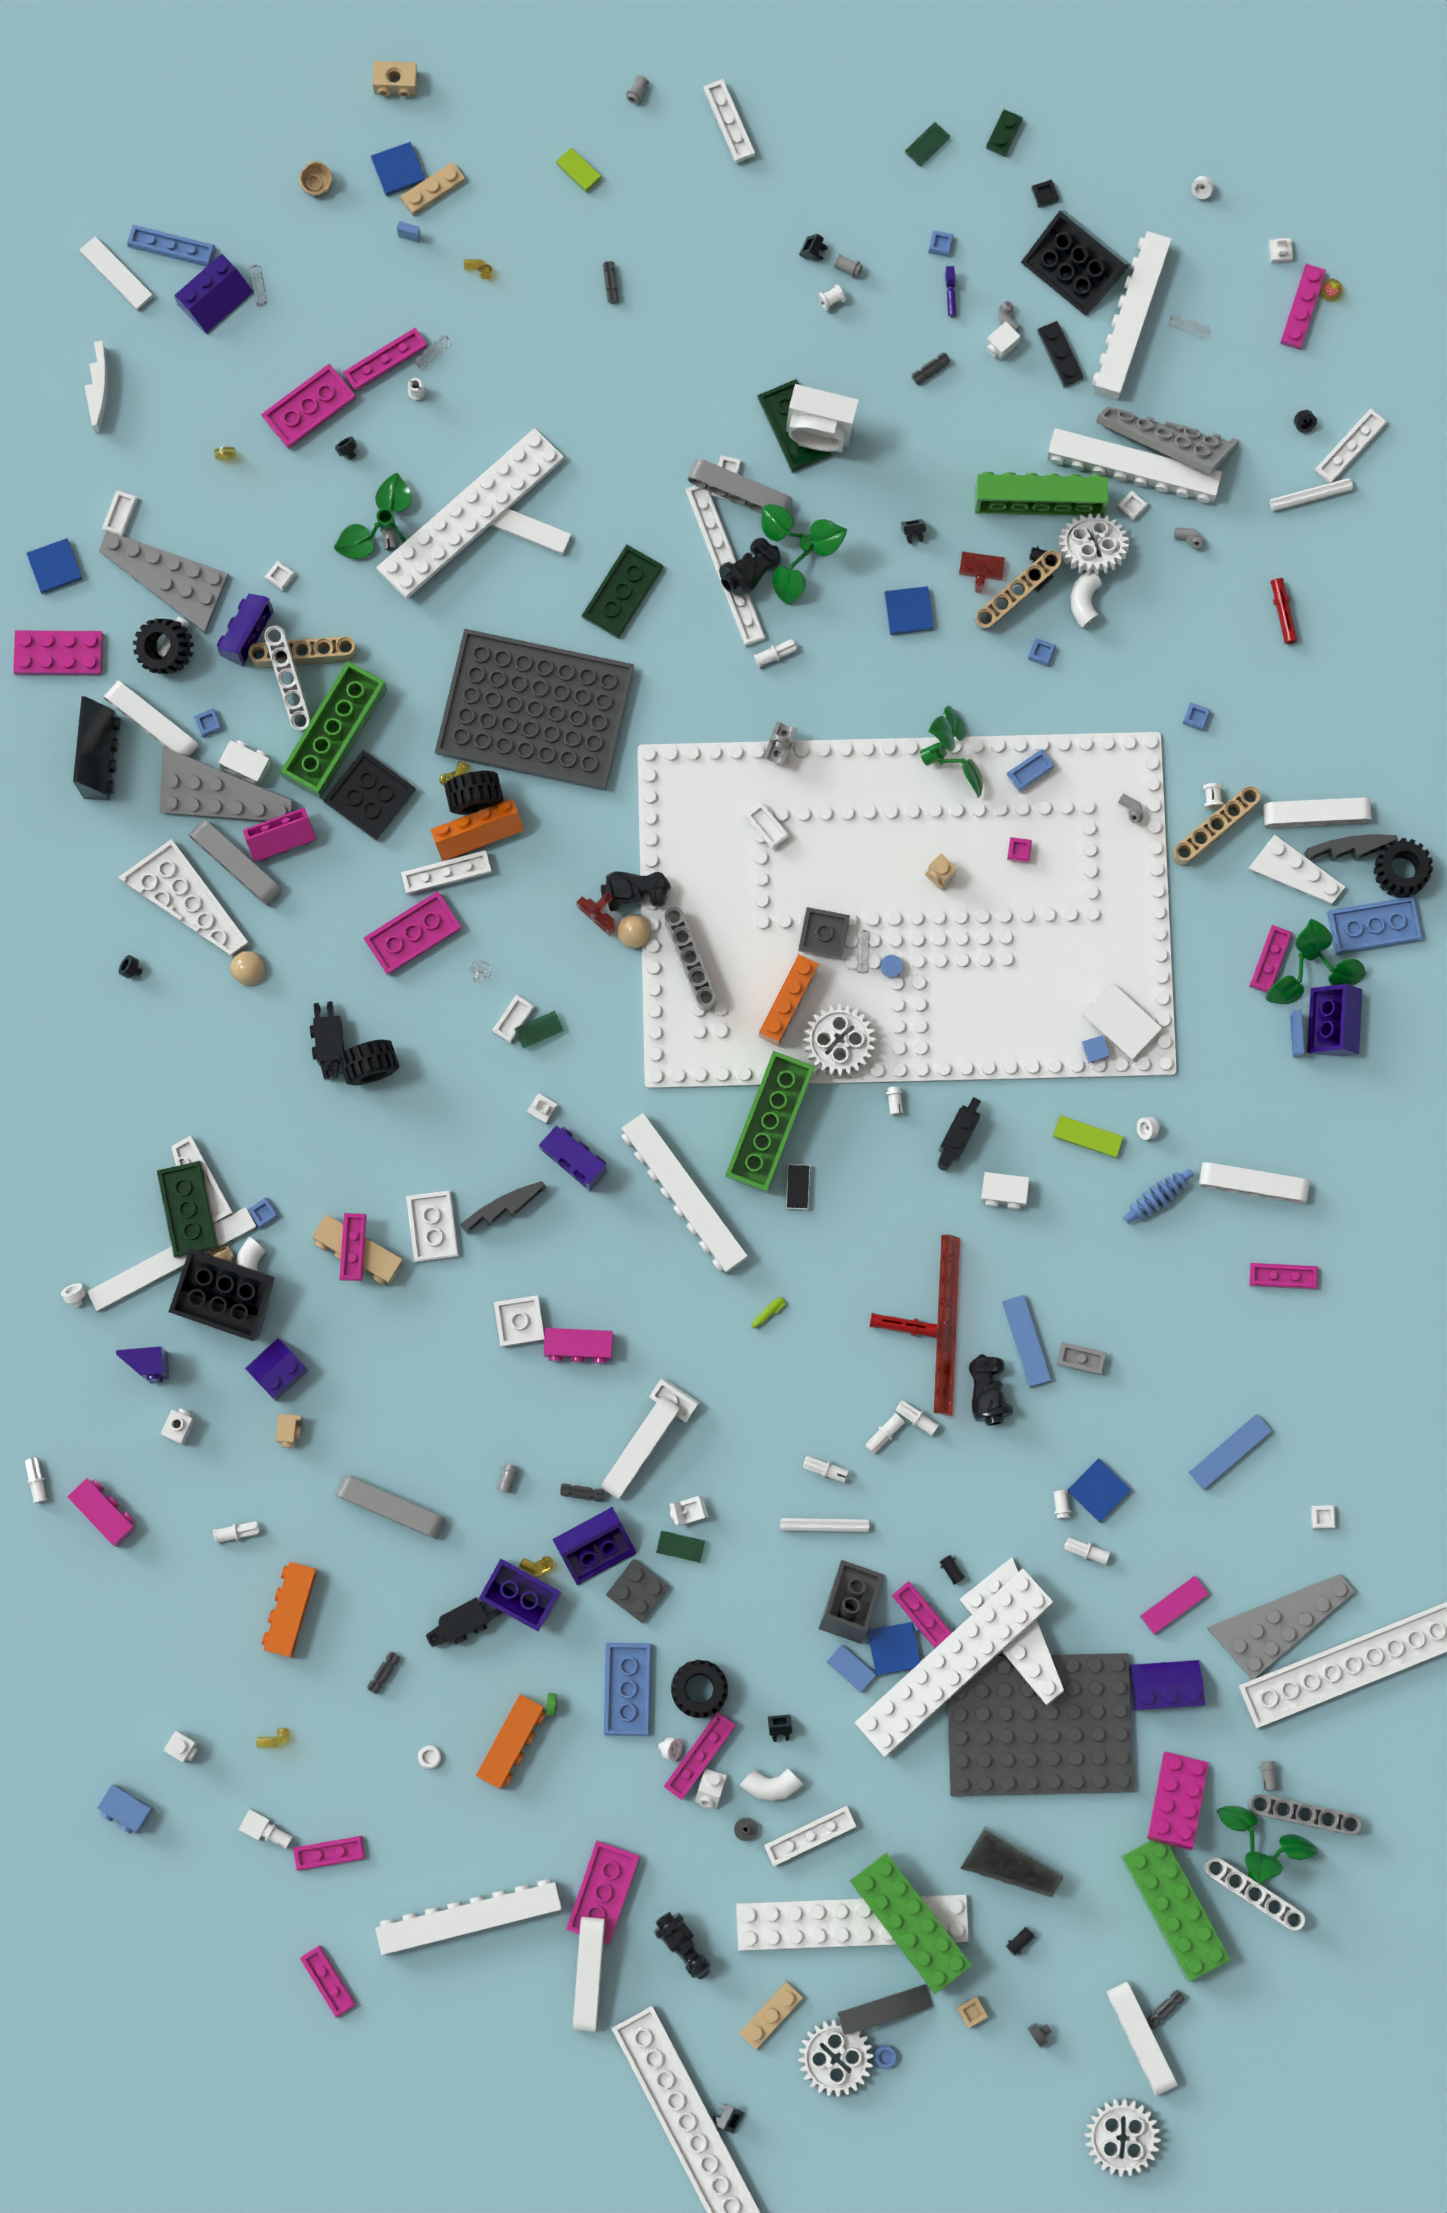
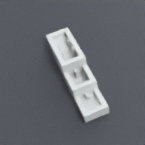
M103 341L94 342L97 362L89 364L93 384L84 385L91 423L95 433L100 432L108 394V365Z

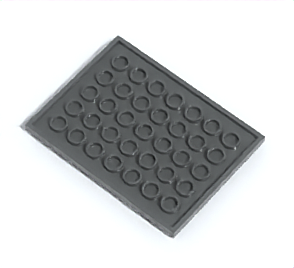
M464 628L435 754L606 790L634 671V664Z
M1128 1653L1051 1655L1064 1692L1047 1706L1006 1656H996L947 1701L950 1796L1134 1792Z

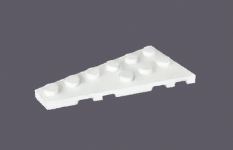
M172 839L118 877L119 880L232 957L249 944Z
M1013 1557L959 1599L971 1615L1018 1573ZM1036 1619L1001 1652L1047 1706L1064 1692V1689Z

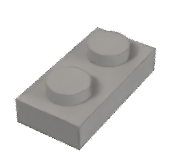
M1062 1342L1057 1365L1101 1375L1106 1352Z

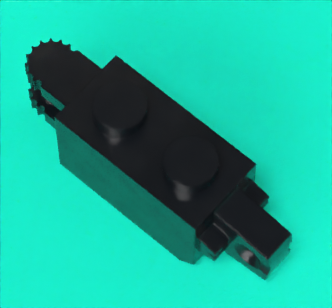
M333 1001L327 1002L329 1017H321V1007L319 1003H314L315 1018H313V1025H310L311 1039L315 1038L316 1046L312 1047L313 1060H317L319 1066H321L324 1080L338 1079V1067L340 1064L338 1057L345 1051L342 1021L340 1016L334 1015Z
M973 1097L968 1107L963 1105L962 1108H959L939 1148L941 1155L938 1159L937 1167L940 1170H948L954 1159L959 1161L979 1122L981 1114L976 1111L981 1100Z
M475 1597L440 1616L439 1626L429 1632L426 1638L432 1648L447 1642L449 1644L454 1642L455 1645H458L467 1640L466 1635L472 1632L479 1634L486 1630L490 1620L501 1615L503 1612L495 1609L492 1613L486 1615L483 1608L489 1604L484 1601L480 1602Z

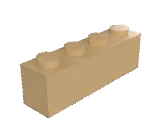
M326 1214L312 1236L316 1241L315 1246L324 1251L327 1249L335 1252L334 1257L340 1261L343 1224ZM365 1237L363 1274L367 1271L373 1275L372 1279L377 1283L384 1285L386 1282L391 1285L404 1263L403 1259Z

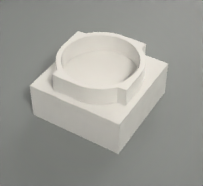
M795 384L789 405L786 432H788L793 441L798 443V446L825 452H842L843 447H848L859 400Z

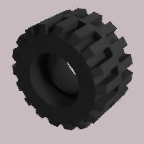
M159 618L147 621V625L142 624L139 627L141 632H136L135 634L137 641L133 640V645H136V649L133 651L134 655L139 656L136 660L138 663H143L142 667L144 669H149V672L173 674L177 670L181 671L184 669L183 665H188L190 662L188 657L193 656V652L190 649L194 647V642H190L192 635L191 633H186L188 630L186 626H181V622L174 621L173 619ZM162 634L169 638L171 644L170 652L164 659L158 655L156 648L157 641Z
M483 770L461 774L450 779L444 785L449 810L453 814H472L481 809L499 804L504 800L498 774L493 771Z
M1401 838L1400 841L1397 839L1393 840L1391 844L1388 843L1383 848L1374 864L1376 865L1374 874H1377L1375 880L1377 883H1381L1380 888L1382 890L1386 888L1388 890L1387 894L1392 895V893H1395L1398 898L1402 895L1405 898L1410 897L1411 894L1415 895L1422 890L1433 871V866H1431L1433 862L1432 857L1428 858L1430 852L1428 849L1425 851L1422 849L1423 844L1419 843V845H1416V840L1411 839L1408 842L1406 838ZM1396 858L1409 860L1415 868V875L1411 878L1399 877L1392 869V860Z
M384 1039L356 1045L344 1051L338 1057L346 1084L364 1085L392 1075L400 1067L392 1041Z
M689 1661L674 1674L671 1683V1694L674 1703L680 1711L694 1718H705L717 1713L724 1705L728 1695V1683L723 1671L710 1661ZM697 1675L707 1677L713 1684L712 1696L707 1701L701 1703L692 1701L686 1693L688 1681Z

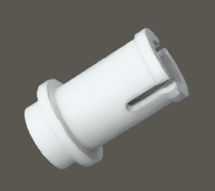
M412 378L410 379L411 382H408V395L413 400H420L425 395V389L420 379Z
M900 1087L887 1088L886 1095H888L889 1115L904 1113L901 1098L903 1091H901Z
M1067 1490L1053 1492L1056 1509L1054 1515H1056L1058 1520L1068 1519L1072 1513V1510H1069Z
M269 1823L262 1834L266 1841L269 1839L285 1850L293 1837L277 1829L275 1824L272 1826Z

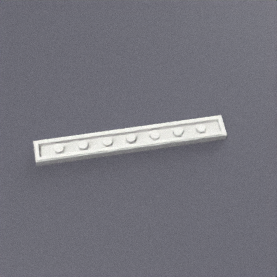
M692 486L685 489L721 583L720 566L726 562L733 564L736 560L710 492L700 487ZM721 583L744 646L747 647L764 641L765 635L749 594L745 596L734 595L732 592H728Z
M246 1207L214 1224L219 1248L257 1228ZM171 1246L88 1290L87 1293L96 1311L99 1312L184 1267L187 1256L174 1258ZM216 1249L205 1251L204 1253L208 1254Z

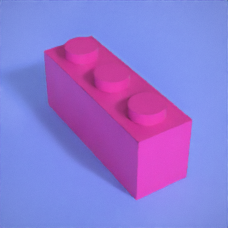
M305 807L243 830L254 862L268 859L277 853L287 852L299 845H307L316 839Z
M545 1328L544 1357H549L548 1361L561 1362L562 1358H571V1362L584 1363V1359H593V1363L607 1364V1360H612L613 1331Z
M86 1478L67 1497L113 1546L117 1547L136 1529L133 1525L135 1520L126 1511L123 1514L117 1508L120 1504L111 1495L107 1498L103 1494L102 1490L104 1487L96 1479L91 1481Z

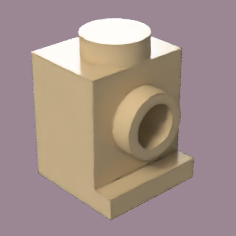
M941 853L929 865L925 876L941 890L956 875L957 868Z
M278 1414L275 1441L281 1443V1447L294 1448L296 1439L301 1437V1426H298V1422H303L302 1416Z

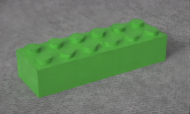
M983 472L977 475L975 486V513L1088 516L1091 513L1092 516H1097L1099 513L1100 516L1104 517L1108 504V477H1103L1099 474L1081 477L1079 474L1060 476L1056 473H1050L1047 476H1038L1036 473L1016 475V473L1007 472L1003 475H994L993 472Z
M347 661L280 772L283 779L321 799L387 690L385 681Z
M773 1051L725 1174L726 1178L767 1193L815 1066Z
M1149 1840L1120 1856L1187 1981L1191 1982L1231 1960L1168 1844Z
M887 1852L850 1880V1883L934 1994H937L972 1966Z

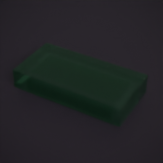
M934 122L905 150V154L921 167L950 139V135Z
M555 1011L514 1028L522 1049L564 1031Z
M661 1530L656 1553L700 1563L705 1540Z

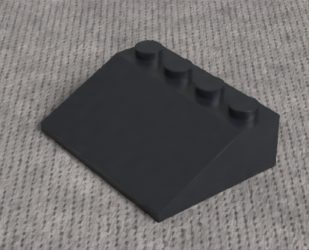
M1059 210L1021 261L1024 266L1085 316L1117 283L1130 266L1128 261L1067 211Z
M81 696L73 783L83 799L110 800V794L114 793L115 787L114 781H112V773L116 772L117 762L114 760V752H117L119 747L116 731L120 730L121 719L115 710L86 696Z
M190 1248L169 1313L250 1341L258 1340L265 1320L275 1277Z

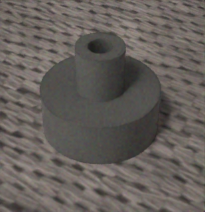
M742 1818L736 1822L734 1833L738 1839L749 1841L755 1837L757 1826L752 1819ZM744 1827L748 1828L747 1832L743 1830Z
M1036 2023L1028 2028L1040 2048L1048 2043L1045 2036L1052 2031L1047 2024L1040 2029Z

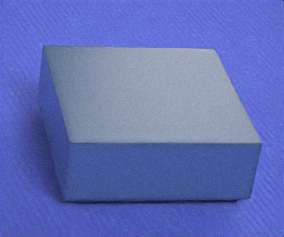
M400 221L397 226L398 237L419 243L421 237L419 227Z
M933 230L928 253L949 257L954 234Z
M1035 638L1028 660L1048 667L1056 645Z
M1190 703L1182 724L1203 732L1211 710Z
M214 708L194 716L202 738L223 730Z
M1103 1035L1082 1041L1088 1064L1110 1057Z
M264 1198L248 1209L260 1229L279 1217L267 1198Z

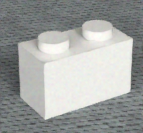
M230 740L218 762L220 768L257 786H261L272 765L268 755L260 750L255 752L248 749L249 746L238 740L236 743Z
M985 1172L980 1202H985V1206L998 1207L999 1204L1007 1205L1008 1209L1020 1210L1021 1207L1026 1205L1029 1177Z

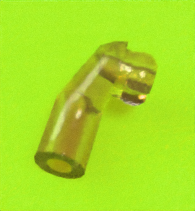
M464 259V270H478L481 272L482 279H490L492 277L491 272L493 269L484 260Z
M459 761L454 772L444 773L440 776L439 781L441 785H445L446 782L458 775L465 774L469 765Z
M545 1556L534 1563L523 1558L519 1568L535 1576H540L553 1568V1560L551 1557Z
M278 1728L277 1736L257 1737V1747L275 1748L288 1742L290 1739L289 1729Z

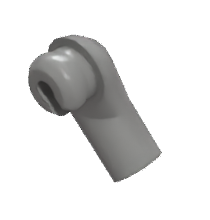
M1005 301L999 307V322L1001 324L1007 322L1017 332L1020 325L1012 319L1013 304Z
M1175 528L1174 539H1185L1194 549H1199L1203 546L1204 540L1195 529Z
M1123 793L1118 803L1128 809L1129 820L1132 823H1139L1143 818L1141 804Z

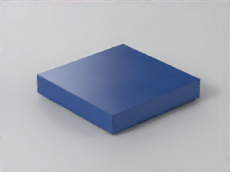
M411 142L371 155L385 196L416 186L425 180Z
M67 538L27 552L41 594L82 580Z
M928 586L885 591L890 635L933 630Z
M1099 1458L1067 1490L1098 1522L1131 1491Z
M912 1622L867 1631L876 1676L913 1669L920 1663Z

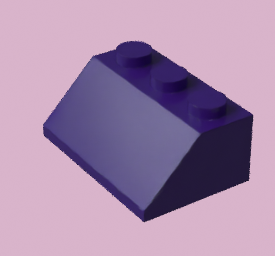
M221 253L178 291L174 297L177 305L207 334L254 292L237 268Z
M248 594L246 599L243 598L240 601L236 617L230 619L226 635H222L217 643V650L220 656L242 667L244 666L249 657V648L257 643L274 612L270 599L266 596Z
M1348 984L1311 988L1307 1053L1334 1056L1359 1054L1363 989Z
M613 1507L552 1539L576 1585L637 1553Z
M500 1558L478 1599L539 1632L562 1592Z
M1199 1660L1130 1665L1134 1711L1205 1705L1204 1685Z

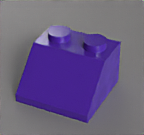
M279 1338L245 1368L275 1401L309 1371Z
M161 1346L116 1350V1355L146 1381H150L151 1384L163 1383V1379H169L168 1352Z

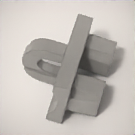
M777 721L763 759L784 766L798 728L790 727ZM778 741V743L783 744L784 748L775 746L776 742Z

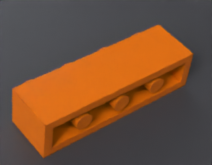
M509 799L430 829L441 860L445 861L522 832L524 828L513 799Z
M798 954L759 1031L760 1038L779 1047L818 970V963Z
M290 1561L288 1566H284L281 1574V1579H284L282 1588L278 1587L274 1599L278 1601L276 1609L271 1610L268 1623H271L269 1632H265L262 1639L265 1651L289 1658L293 1657L317 1575V1569Z
M519 1694L478 1770L477 1777L499 1789L503 1786H508L513 1777L510 1773L513 1766L518 1767L524 1756L521 1753L525 1745L529 1746L535 1736L532 1733L535 1725L540 1726L546 1716V1713L543 1712L545 1709L543 1706Z

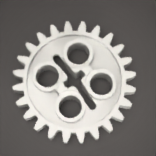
M1089 513L1086 519L1083 515H1080L1079 521L1072 518V524L1066 523V528L1061 529L1058 551H1061V558H1065V564L1071 563V569L1079 567V573L1085 569L1087 570V575L1091 571H1095V574L1098 575L1099 570L1107 574L1108 568L1115 570V565L1121 566L1122 559H1126V553L1129 550L1127 531H1122V524L1116 526V519L1111 522L1108 521V515L1104 519H1101L1099 513L1096 518H1093L1091 513Z
M838 1004L837 1010H833L830 1005L829 1012L827 1013L820 1009L821 1017L814 1014L813 1019L815 1023L808 1021V1026L811 1030L807 1029L804 1031V1034L810 1036L803 1040V1043L810 1044L805 1047V1052H812L808 1059H816L814 1066L817 1067L821 1064L822 1073L827 1068L830 1069V1076H832L834 1070L838 1072L839 1077H841L844 1070L849 1076L851 1068L858 1072V1064L865 1067L866 1062L864 1058L871 1059L868 1051H874L875 1049L870 1043H874L876 1038L869 1037L874 1033V1029H867L871 1021L863 1022L865 1014L858 1017L857 1008L853 1012H849V1005H847L845 1010L841 1009L840 1004ZM838 1020L843 1021L845 1028L838 1030L834 1028L833 1023ZM851 1026H853L854 1029L844 1037V1044L839 1042L833 1048V1050L828 1055H826L825 1052L835 1044V1037L840 1039L846 1033V1031ZM826 1036L830 1039V1042L827 1045H821L818 1042V1038ZM858 1036L861 1039V1043L853 1045L850 1043L849 1038ZM842 1051L845 1053L846 1058L841 1061L836 1060L834 1053Z
M832 2019L831 2026H828L823 2021L822 2029L815 2025L816 2033L813 2034L808 2031L807 2034L810 2040L802 2039L806 2048L799 2049V2052L803 2053L804 2057L798 2058V2061L805 2063L800 2068V2071L808 2072L804 2079L812 2078L810 2087L812 2088L818 2084L819 2093L824 2088L827 2089V2096H830L832 2090H835L837 2097L840 2095V2090H844L846 2095H849V2087L857 2091L855 2083L859 2082L864 2085L861 2077L862 2075L870 2076L865 2069L866 2067H873V2064L867 2062V2059L873 2057V2054L867 2053V2050L872 2046L869 2044L864 2045L868 2037L863 2036L860 2038L861 2030L844 2035L841 2024L839 2026L836 2025L834 2019ZM834 2034L841 2037V2044L836 2048L828 2044L829 2037ZM820 2043L825 2044L834 2054L840 2052V2059L852 2069V2072H847L838 2062L832 2064L830 2062L832 2060L831 2056L820 2047ZM851 2050L856 2051L859 2055L857 2062H847L845 2058L847 2052ZM818 2052L824 2053L826 2056L825 2063L822 2065L814 2064V2054ZM835 2068L843 2071V2077L840 2081H834L830 2078V2073Z
M1125 2098L1122 2099L1121 2105H1118L1117 2100L1113 2099V2106L1111 2107L1107 2102H1104L1105 2110L1102 2111L1097 2107L1096 2110L1099 2115H1090L1094 2121L1093 2124L1086 2123L1091 2132L1084 2133V2135L1089 2137L1091 2141L1086 2142L1085 2146L1093 2148L1088 2152V2155H1096L1093 2161L1095 2164L1102 2161L1101 2170H1105L1109 2166V2174L1111 2175L1116 2169L1120 2177H1122L1124 2170L1127 2171L1129 2176H1132V2169L1134 2168L1138 2173H1141L1140 2165L1143 2164L1148 2168L1147 2158L1155 2160L1151 2152L1159 2151L1154 2146V2143L1160 2142L1161 2139L1154 2137V2134L1160 2132V2129L1152 2127L1157 2121L1156 2119H1148L1151 2115L1150 2111L1142 2113L1144 2109L1142 2104L1136 2109L1134 2100L1131 2101L1129 2106ZM1125 2116L1124 2134L1128 2136V2139L1123 2141L1124 2156L1120 2159L1121 2142L1116 2137L1121 2135V2117ZM1110 2118H1114L1117 2121V2127L1113 2131H1108L1105 2127L1106 2121ZM1132 2120L1140 2122L1141 2127L1138 2132H1130L1128 2126ZM1108 2142H1113L1116 2145V2151L1112 2155H1107L1104 2152V2146ZM1131 2144H1137L1139 2146V2153L1133 2157L1129 2156L1127 2152L1128 2147Z

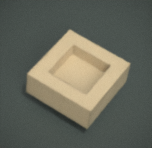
M977 1996L956 2007L968 2029L988 2017Z

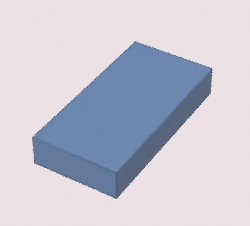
M1041 749L1007 772L1006 775L1020 792L1054 769L1055 765L1045 751Z
M1293 1010L1290 1014L1293 1058H1298L1304 1054L1302 1010Z
M843 1645L827 1661L832 1668L860 1692L876 1675Z

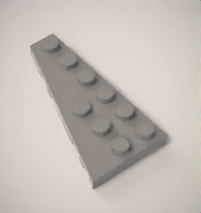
M1109 406L1097 416L1096 423L1104 426L1106 429L1118 432L1126 438H1131L1145 447H1150L1159 451L1162 455L1172 457L1180 463L1189 465L1208 475H1211L1237 448L1239 443L1238 439L1232 438L1231 441L1220 439L1218 434L1212 433V436L1203 435L1199 429L1167 421L1165 425L1156 423L1154 418L1146 416V419L1137 418L1132 412Z
M107 531L99 549L100 553L206 634L229 577L228 573Z
M163 747L160 813L268 821L292 812V799L192 759L187 755L180 754L170 748Z
M1339 1574L1207 1627V1629L1247 1676L1253 1680L1355 1591Z

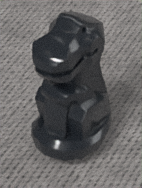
M757 538L750 545L751 553L747 552L741 560L733 564L730 562L723 563L719 568L723 587L728 592L738 596H745L752 592L766 571L778 567L781 558L777 546L771 545L764 538Z
M616 871L606 875V884L601 885L602 901L608 902L611 912L617 911L620 905L633 902L642 904L645 895H650L652 906L663 907L666 904L668 892L671 890L669 881L661 872L640 876Z
M980 1354L969 1364L968 1368L974 1379L972 1414L977 1422L986 1421L987 1426L1004 1423V1418L1011 1416L1014 1412L1013 1406L1005 1403V1398L1001 1391L1003 1383L993 1379V1375L1004 1372L1005 1363L1001 1358L987 1357L984 1354Z
M668 1912L655 1922L658 1926L654 1930L656 1937L662 1939L671 1952L679 1955L686 1965L685 1969L692 1978L702 1980L710 1973V1962L703 1954L699 1955L695 1950L696 1946L692 1941L694 1935L683 1922L684 1918L681 1913L672 1915L671 1912Z

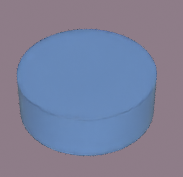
M896 955L884 957L881 961V972L888 978L899 976L903 968L901 959Z
M889 2045L879 2046L874 2052V2061L882 2069L892 2068L897 2061V2053Z

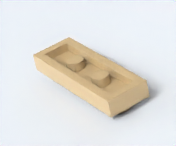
M451 162L401 195L400 198L412 216H414L465 182V178L456 165Z
M785 1982L739 2034L756 2050L803 1997Z

